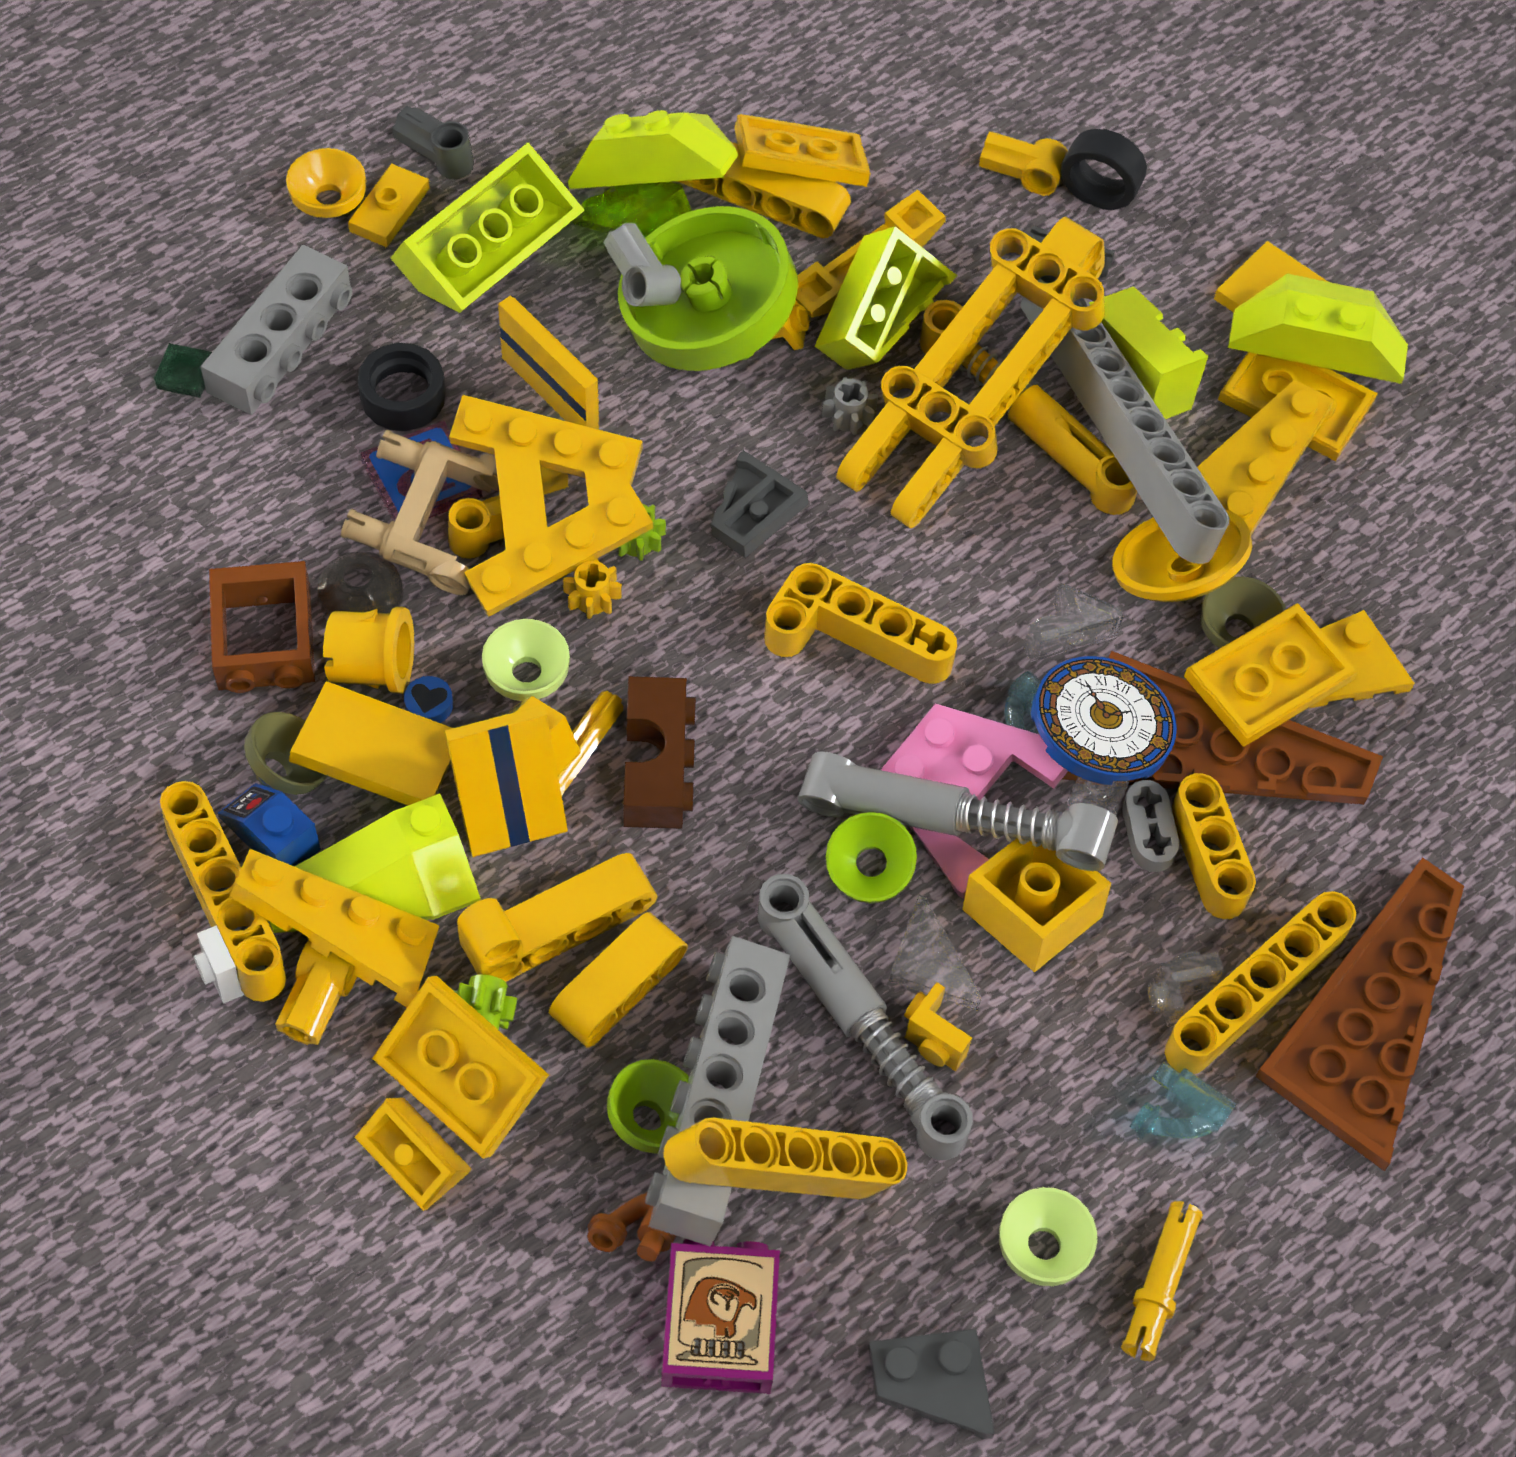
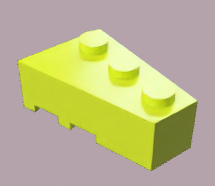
M895 226L865 235L814 347L846 370L878 363L910 328L909 324L933 303L935 295L945 285L951 284L958 275Z
M1134 286L1105 296V311L1102 324L1164 418L1167 419L1191 410L1208 355L1201 349L1192 352L1183 343L1185 341V334L1179 328L1169 330L1160 321L1163 319V313Z

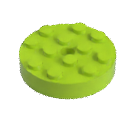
M730 206L707 207L684 213L662 224L645 238L661 265L674 266L681 277V294L674 304L632 306L625 300L622 292V274L619 281V308L638 346L656 362L667 367L686 371L721 368L750 358L757 350L768 343L786 323L795 304L798 289L796 268L778 229L765 217L755 212Z

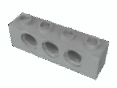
M302 245L200 366L206 392L250 415L256 411L261 403L269 402L275 394L277 384L287 371L292 372L297 368L302 354L313 340L318 341L323 336L327 323L335 312L343 310L348 305L352 296L348 266L308 246Z

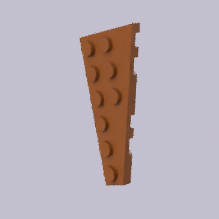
M1114 651L1110 652L1108 658L1134 667L1149 677L1162 690L1171 704L1177 727L1174 746L1157 772L1147 779L1113 781L1112 784L1132 785L1141 780H1151L1160 784L1163 788L1178 789L1186 776L1194 773H1203L1214 778L1221 786L1223 793L1364 805L1368 799L1383 756L1291 720L1284 722L1243 747L1186 679ZM1069 771L1062 778L1063 780L1091 782Z
M1423 857L1255 1076L1383 1171L1387 1169L1391 1162L1397 1129L1402 1121L1408 1088L1416 1069L1432 1009L1431 1003L1434 991L1440 979L1445 950L1452 934L1464 885Z

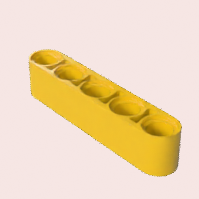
M734 142L731 143L736 148L738 157L723 178L677 181L819 238L832 236L851 203L848 191L834 181L742 166L738 144Z
M181 781L173 783L163 791L160 798L168 837L210 926L217 925L236 966L241 991L253 1001L263 1002L272 1000L280 995L286 984L280 946L265 918L230 897L241 866L205 792L199 785L193 782ZM202 850H209L207 852L198 853ZM224 887L228 888V889L225 890V891H220V892H219V891H216V890H218V889H220V888H224ZM248 926L245 930L233 931L238 927ZM258 966H269L262 971H251Z
M1334 891L1318 895L1186 1012L1175 1024L1165 1046V1056L1170 1066L1179 1073L1187 1075L1197 1074L1204 1070L1337 950L1356 919L1355 906L1351 900L1342 893ZM1319 917L1330 919L1337 927L1325 925ZM1285 947L1296 948L1304 957L1299 958L1291 955ZM1251 977L1264 979L1268 982L1270 988L1259 987L1253 982ZM1216 1008H1228L1235 1014L1237 1019L1231 1020L1223 1017ZM1181 1039H1194L1200 1044L1202 1050H1190L1183 1044Z
M705 1118L675 1134L667 1140L663 1154L666 1167L670 1173L678 1180L687 1183L851 1199H864L900 1183L907 1173L905 1153L895 1141L885 1137L722 1118Z

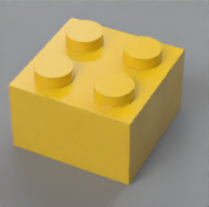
M1016 838L969 875L962 910L1035 973L1103 917L1111 882L1098 871L1082 870L1065 864L1058 859L1055 850L1044 849L1042 844L1039 847H1035L1031 841L1022 845L1018 838Z

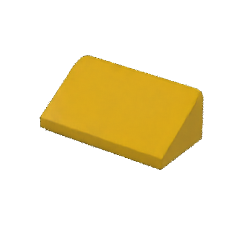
M387 1098L355 1136V1139L423 1211L431 1207L471 1171L469 1165L405 1098Z

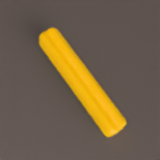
M609 691L601 692L572 731L581 754L558 775L561 795L565 793L623 711L622 699L618 695L612 694Z

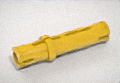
M1182 1201L1170 1203L1169 1213L1144 1286L1135 1292L1133 1306L1136 1309L1125 1340H1123L1121 1349L1126 1354L1135 1358L1143 1338L1140 1350H1142L1140 1360L1153 1361L1155 1359L1156 1349L1165 1322L1168 1319H1172L1176 1303L1173 1301L1198 1224L1203 1217L1202 1212L1197 1207L1189 1204L1184 1221L1181 1223L1184 1213H1182L1184 1202Z

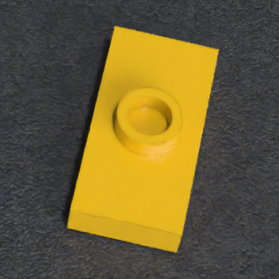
M391 163L348 221L349 232L387 248L430 190L429 179Z

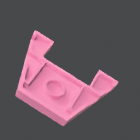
M936 703L881 769L882 771L967 787L972 795L975 794L978 800L984 797L1011 762H1016L1053 789L1068 772L1045 751L1047 745L1042 740L1040 734ZM910 827L925 846L935 864L945 874L957 895L964 899L969 875L989 859L957 836Z

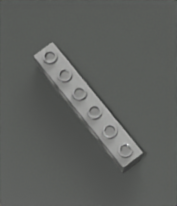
M732 936L724 954L715 952L706 981L714 983L712 995L704 993L695 1018V1023L703 1026L700 1039L692 1036L683 1062V1067L691 1069L688 1083L680 1080L670 1111L679 1114L675 1128L667 1126L658 1157L664 1159V1146L669 1138L705 1118H722L749 1122L790 954ZM733 995L740 996V997H742L745 1001H740V1000H738L737 998H735ZM721 1037L732 1040L736 1045L726 1043ZM709 1081H716L725 1089L716 1088ZM665 1164L663 1174L654 1173L647 1192L645 1204L654 1206L648 1227L711 1246L723 1224L732 1187L680 1181L670 1173Z

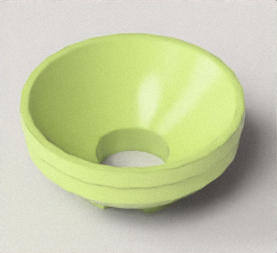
M534 619L514 620L495 629L485 642L482 652L483 670L489 684L504 697L517 701H524L531 696L539 700L555 692L564 682L570 663L569 647L562 634L550 624ZM530 662L540 668L541 674L532 682H521L514 677V668L521 663Z
M1040 1187L1018 1195L1008 1205L999 1227V1244L1008 1266L1018 1276L1040 1286H1057L1075 1279L1088 1267L1097 1246V1229L1089 1210L1078 1198L1060 1189ZM1039 1231L1049 1232L1058 1241L1059 1253L1051 1259L1036 1257L1029 1249V1237Z

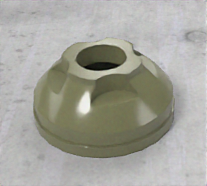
M1233 577L1220 588L1205 595L1201 606V626L1207 638L1220 649L1237 639L1231 636L1225 628V624L1229 620H1242L1252 630L1286 610V606L1278 593L1266 583L1249 577Z
M269 712L259 717L251 726L245 738V755L250 768L256 775V779L262 785L282 791L283 793L299 795L313 791L328 777L327 775L289 762L290 751L305 723V720L290 713ZM270 758L280 762L285 768L287 776L282 777L272 771L266 765L265 759Z

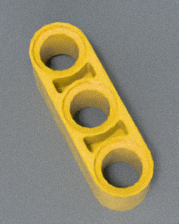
M1194 773L1186 776L1180 783L1171 807L1178 838L1206 910L1214 917L1233 919L1243 912L1256 884L1255 874L1221 786L1209 775ZM1188 800L1198 801L1205 808L1195 807ZM1203 842L1214 843L1221 851L1211 850ZM1219 885L1230 886L1236 890L1237 894H1228Z
M646 912L637 918L557 995L548 1013L586 1048H590L604 1037L679 964L687 951L688 945L651 912Z

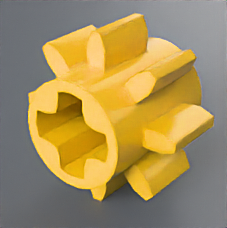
M598 558L594 561H586L580 564L573 571L574 577L563 578V592L569 595L568 608L570 610L579 608L582 612L586 613L587 619H591L594 614H599L603 611L611 614V599L617 600L622 598V584L616 582L617 568L615 566L607 568L603 563L599 562Z

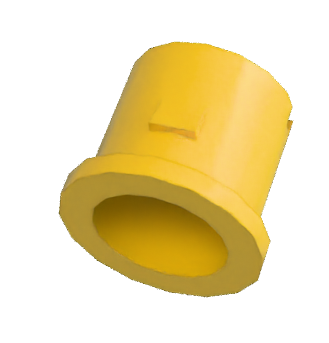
M395 607L390 613H378V609L368 612L333 611L326 624L323 643V657L333 658V660H328L324 665L328 681L331 683L363 684L376 689L383 685L387 686L388 690L392 693L403 694L410 682L414 660V628L409 609L406 607Z

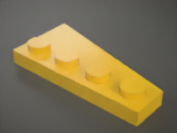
M1295 379L1197 466L1224 509L1240 516L1247 523L1251 535L1331 410L1334 399Z
M1365 610L1320 628L1356 668L1358 673L1354 681L1309 708L1327 706L1328 702L1349 698L1357 701L1373 698L1374 694L1394 691V694L1411 691L1415 684Z
M249 849L230 894V897L282 930L289 931L294 928L304 934L311 942L310 947L328 958L331 953H334L357 968L354 975L371 986L377 980L397 993L394 1000L406 1008L418 992L440 926L252 849Z

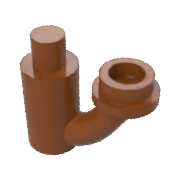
M647 1192L632 1198L610 1214L600 1213L594 1215L588 1224L589 1232L587 1234V1238L593 1247L603 1252H612L625 1242L628 1234L626 1227L644 1217L637 1231L638 1238L641 1241L637 1248V1254L640 1258L649 1262L655 1261L660 1252L668 1251L671 1248V1243H674L677 1236L648 1227L654 1206L645 1204Z

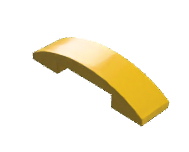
M917 189L885 212V223L872 233L895 226L919 246L923 247L945 223L946 216ZM861 241L823 267L816 261L797 275L798 289L796 301L799 305L805 307L811 318L830 312Z

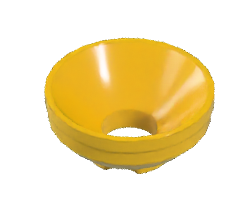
M323 148L303 154L291 164L286 177L288 193L294 205L304 213L318 218H333L350 212L362 201L366 190L365 170L361 162L355 156L339 149ZM328 190L336 191L341 195L338 202L329 205L318 202L316 198L320 193Z

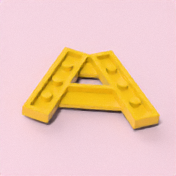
M462 395L449 435L450 443L493 454L496 460L506 550L464 572L469 585L488 617L570 574L580 564L586 561H594L653 529L652 519L632 488V482L643 449L641 440ZM540 467L585 478L589 506L548 527Z

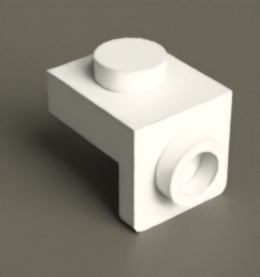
M217 925L197 933L202 953L195 955L194 960L205 985L214 982L223 1004L243 996L244 993L241 991L236 966ZM258 966L251 971H262L266 968L265 966Z

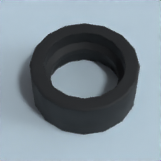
M1090 129L1080 133L1073 141L1061 165V176L1068 190L1079 200L1103 210H1118L1127 207L1138 193L1147 171L1144 155L1135 143L1122 134L1107 129ZM1086 160H1096L1105 163L1113 168L1123 180L1102 176L1093 170Z
M393 343L382 346L369 354L359 368L358 388L360 401L365 414L379 426L396 431H410L421 428L434 420L444 407L446 394L444 372L439 359L426 348L413 343ZM400 372L414 373L424 377L429 384L424 393L417 398L407 401H390L379 396L375 388L387 376Z

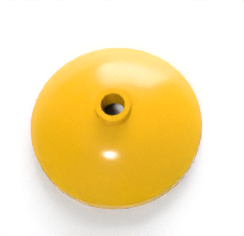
M1226 510L1229 516V525L1213 558L1207 563L1196 564L1186 561L1175 552L1153 517L1130 531L1117 546L1112 559L1115 577L1125 591L1150 601L1178 602L1206 595L1230 581L1247 562L1252 551V538L1249 527L1240 516Z

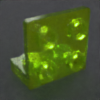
M659 182L611 187L603 194L594 195L586 199L581 205L585 211L572 222L574 225L608 234L624 223H635L644 238H646L662 224L692 210L681 184Z

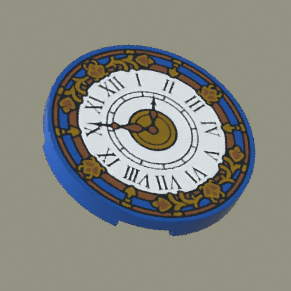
M1084 656L1072 658L1056 665L1042 679L1031 705V720L1035 722L1042 740L1047 745L1045 751L1049 756L1072 774L1099 784L1112 785L1113 781L1147 779L1164 764L1176 739L1175 715L1171 704L1162 690L1139 670L1110 658Z

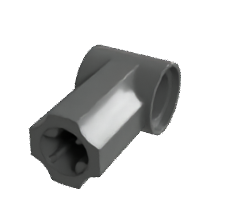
M406 106L397 114L396 122L392 127L394 139L435 162L438 172L443 177L457 180L471 173L474 168V159L469 132L463 124L453 121L443 123L417 107L411 108Z

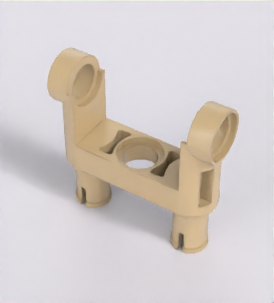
M387 429L383 434L385 441H380L376 457L414 470L415 477L395 521L392 520L388 524L350 509L347 514L349 520L345 519L341 537L379 550V555L384 560L428 576L429 581L441 590L456 595H466L470 585L464 572L469 570V568L457 562V556L419 542V539L446 477L488 493L491 492V489L499 491L495 455L483 454L478 458L436 441H427L425 444H421L392 433V431Z

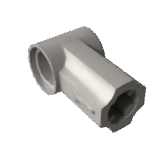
M624 223L616 230L609 232L603 243L623 275L622 292L625 300L632 306L674 304L681 294V277L675 267L661 265L635 223Z

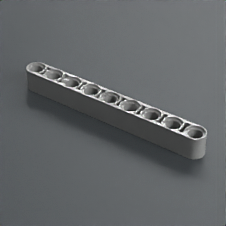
M1046 275L1039 278L1037 281L1043 284H1049L1054 282L1057 278L1051 275ZM1025 297L1021 300L1020 306L1032 325L1044 309ZM1086 298L1079 299L1074 303L1079 307L1090 306ZM1102 322L1097 327L1088 331L1071 328L1052 352V358L1175 552L1186 561L1204 564L1209 562L1213 558L1229 525V516Z

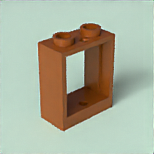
M305 561L209 569L212 669L218 690L244 693L251 691L254 687L277 685L281 688L290 689L299 687L303 683L315 682L311 591ZM295 602L297 649L228 655L226 608Z

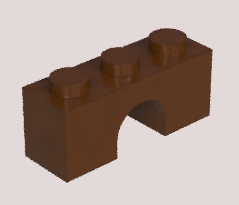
M628 676L627 741L651 743L661 753L650 761L625 762L624 827L682 829L683 811L693 812L694 782H684V768H694L695 739H685V725L695 726L696 697H686L687 678Z

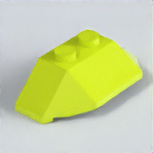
M664 110L654 111L646 116L629 117L628 114H617L604 122L603 127L590 142L567 182L570 189L723 178L738 157L734 145L706 114L687 112L668 114Z
M1286 274L1234 310L1228 348L1402 384L1408 344L1374 291Z

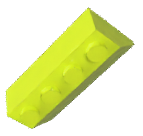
M528 142L404 240L390 258L420 293L461 313L585 210Z

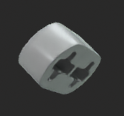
M1141 780L1135 782L1129 787L1122 804V812L1132 856L1142 869L1149 872H1161L1173 864L1179 850V838L1170 799L1166 790L1154 781ZM1139 797H1146L1148 804H1155L1151 812V819H1147L1144 806L1137 805ZM1151 833H1154L1157 846L1165 847L1161 856L1155 855L1152 848H1146Z

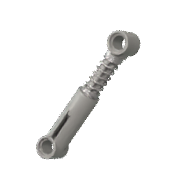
M815 752L812 755L798 795V802L804 808L828 817H841L844 813L857 815L875 812L893 817L905 826L953 836H959L962 832L972 834L979 830L983 837L992 833L995 839L1005 836L1009 842L1018 838L1022 845L1031 841L1035 847H1039L1042 844L1044 849L1055 850L1058 859L1065 864L1087 871H1100L1104 869L1118 823V819L1113 813L1092 804L1075 803L1069 807V810L1063 813L1057 810L1054 812L1051 809L1047 813H1041L1038 807L1034 808L1033 811L1026 810L1024 804L1020 808L1013 807L1012 802H1009L1007 806L1001 805L998 799L994 803L987 802L985 796L978 800L975 794L972 795L967 787L857 766L849 759L830 752Z
M778 874L770 877L763 883L759 892L757 921L760 928L768 936L775 938L785 953L790 954V960L845 1036H853L856 1042L864 1043L863 1052L872 1054V1064L880 1065V1075L888 1076V1086L896 1087V1097L904 1098L903 1106L911 1115L910 1121L916 1128V1141L920 1149L927 1156L936 1160H949L957 1157L964 1150L973 1125V1115L969 1105L958 1096L942 1092L937 1082H933V1077L927 1078L924 1075L925 1066L919 1067L915 1062L917 1055H910L907 1051L909 1044L902 1045L899 1040L900 1033H894L891 1030L892 1022H887L888 1016L885 1013L887 1009L886 1004L809 901V891L805 883L798 877L790 874ZM778 902H785L794 907V909L789 912H780L775 910L772 905ZM937 1120L948 1121L955 1127L957 1132L951 1135H943L938 1133L931 1123Z

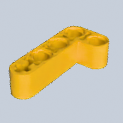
M804 563L797 566L790 573L766 612L765 645L769 651L781 657H791L798 654L817 629L925 683L936 684L945 681L950 676L953 668L957 638L950 629L818 564ZM809 591L815 593V595H806L802 592ZM843 612H853L857 615L850 616L844 614ZM780 626H790V627H792V628H794V629H792V630H784V629H780L779 627H780ZM885 632H894L899 636H889Z
M623 853L506 911L502 909L496 898H487L472 904L458 917L459 940L478 975H491L507 982L647 911L656 902L658 895L633 854Z

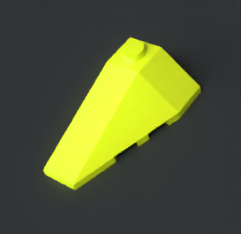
M441 794L395 810L294 866L425 920L437 919L481 900L460 836ZM270 922V925L274 933L297 931L294 928L289 931H284Z

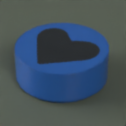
M424 676L417 678L407 686L404 692L405 710L442 723L450 716L453 710L451 688L444 680L438 677Z

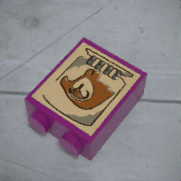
M684 1239L682 1244L671 1243L661 1387L771 1394L774 1371L780 1250H768V1245L755 1241L740 1242L736 1247L715 1246L714 1242H712L711 1246H707L689 1239Z

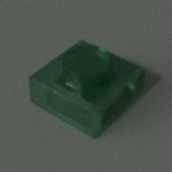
M169 343L154 377L157 389L201 398L205 384L200 366L212 352Z

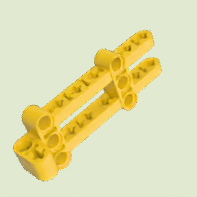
M1061 218L1041 243L1015 228H1006L993 236L990 242L992 271L915 369L908 366H896L884 374L881 380V390L885 407L841 462L836 474L837 480L858 492L873 478L910 429L928 440L936 448L900 492L891 509V516L911 529L925 517L964 465L970 468H983L994 461L998 448L995 425L1071 328L1088 331L1097 327L1104 318V288L1098 280L1105 264L1104 240L1070 218ZM1008 253L1021 255L1012 261L1002 259ZM1046 275H1051L1057 278L1054 282L1049 284H1043L1037 281L1039 278ZM1019 293L1044 310L972 402L967 404L943 387L1015 295ZM1082 298L1094 301L1093 304L1087 307H1079L1074 304ZM903 388L913 390V393L906 398H896L893 396L896 391ZM937 412L950 414L949 418L943 422L929 420ZM973 436H982L987 439L985 443L977 447H971L965 443Z

